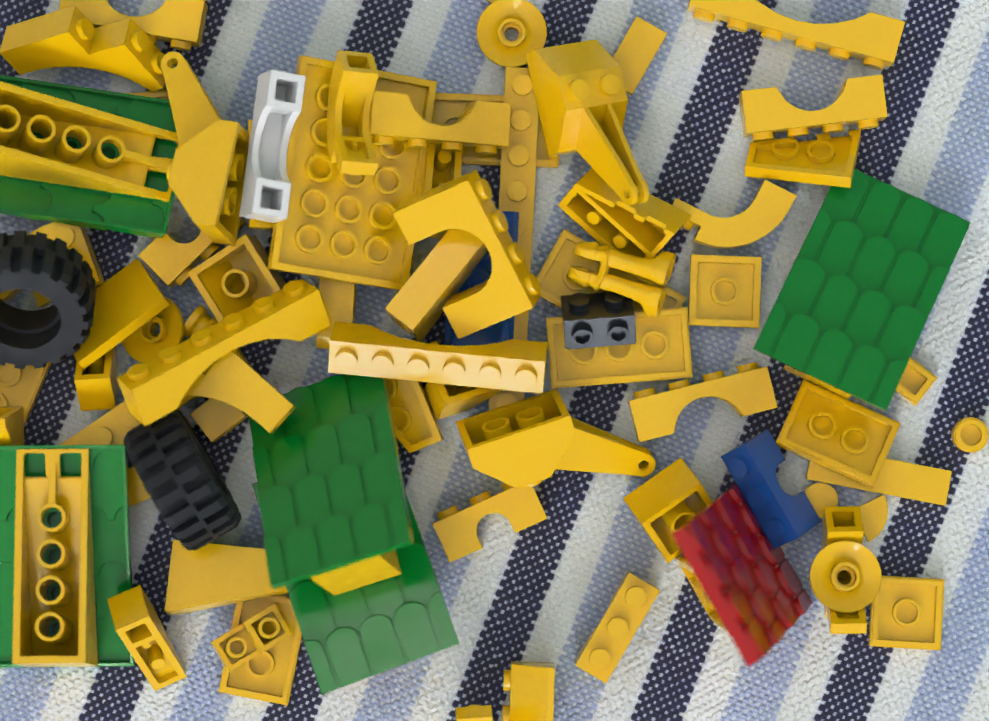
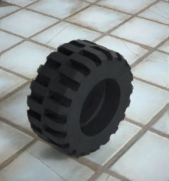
M27 230L15 231L14 235L9 236L7 232L0 234V293L16 289L30 290L44 295L54 303V305L45 309L31 311L14 308L0 299V364L5 366V363L15 365L14 368L25 369L26 365H34V369L46 367L48 362H52L54 365L65 360L66 354L71 356L77 352L90 334L96 298V281L92 277L93 271L86 261L82 262L83 256L76 249L71 248L69 250L67 243L57 237L55 240L47 238L46 233L37 232L36 235L27 234Z
M176 409L147 426L140 424L127 432L123 442L128 456L156 508L183 547L187 550H198L239 525L242 519L230 490L203 443L180 410Z

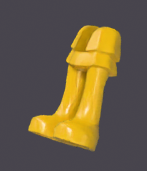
M598 242L576 243L573 251L574 254L587 259L597 260L599 265L597 272L588 268L569 266L568 277L583 287L591 286L596 291L601 289L628 297L640 303L644 312L649 316L659 317L665 302L667 292L665 287L634 282L609 274L611 268H615L647 278L655 283L666 285L670 280L675 265V253L662 251L655 258L646 259L611 249L610 245L600 246Z

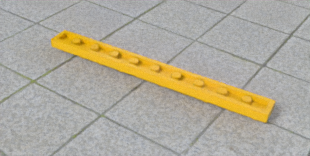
M506 67L504 103L511 104L509 146L501 149L498 210L519 213L518 244L524 253V264L531 274L539 111L529 68ZM529 310L514 316L513 339L527 340ZM503 390L489 398V410L523 400L525 392Z

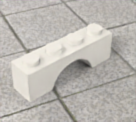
M272 69L258 75L239 217L271 223L287 219L291 182L288 179L286 169L287 150L292 128L301 113L306 76Z

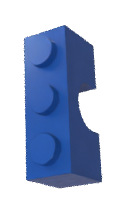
M768 429L744 441L721 456L774 549L799 538L821 522L804 491L791 496L785 493L779 486L776 478V469L786 459Z

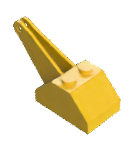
M596 39L539 48L526 53V60L549 157L578 152L613 189L624 204L630 206L636 204V202L639 204L647 202L649 197L647 183L636 164L622 130L628 98L620 65Z
M168 52L161 59L160 65L180 145L175 150L174 159L170 160L167 166L166 176L168 184L193 222L214 243L235 246L241 221L239 214L247 163L249 134L239 122L227 121L221 118L188 61L179 52Z
M557 388L456 421L461 441L472 468L515 488L536 486L543 479L551 477L555 470L646 477L656 467L655 459L647 448L571 417Z

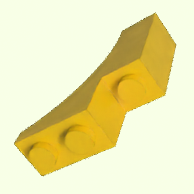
M74 5L6 27L0 54L20 75L53 67H82L122 76L142 85L151 92L164 88L165 80L160 63L165 54L154 45L147 34L139 28L131 17L95 28L92 22Z
M233 350L208 367L210 370L206 374L203 372L184 395V397L215 399L234 406L253 418L271 434L277 430L296 408L293 403Z

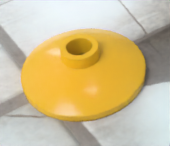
M497 0L483 11L478 20L477 41L483 54L493 63L503 67H521L527 64L526 53L534 49L544 48L547 38L546 22L538 8L529 1ZM513 29L517 31L518 38L514 41L507 40L505 32Z
M166 296L164 297L170 305L122 341L127 353L138 362L145 363L154 358L163 348L176 346L182 342L184 335L182 314L177 305ZM158 324L160 325L159 335L155 331Z
M838 541L827 545L816 555L810 568V585L814 595L824 606L836 612L851 613L865 608L876 598L881 587L882 573L878 560L868 548L856 542ZM840 571H845L849 574L850 581L848 584H841L838 581L837 576Z

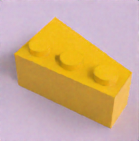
M593 168L572 187L558 204L566 214L601 245H610L611 249L646 259H653L692 216L649 194L647 202L640 204L636 202L634 205L627 206Z

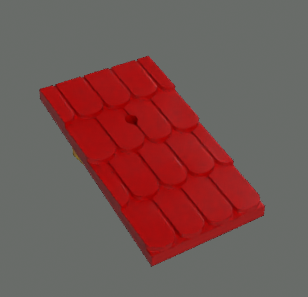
M737 484L727 489L672 534L683 553L676 560L710 619L730 635L748 667L766 656L773 645L781 640L788 628L793 626L813 603L806 590L802 588L803 585L789 560L785 559L782 548L774 549Z

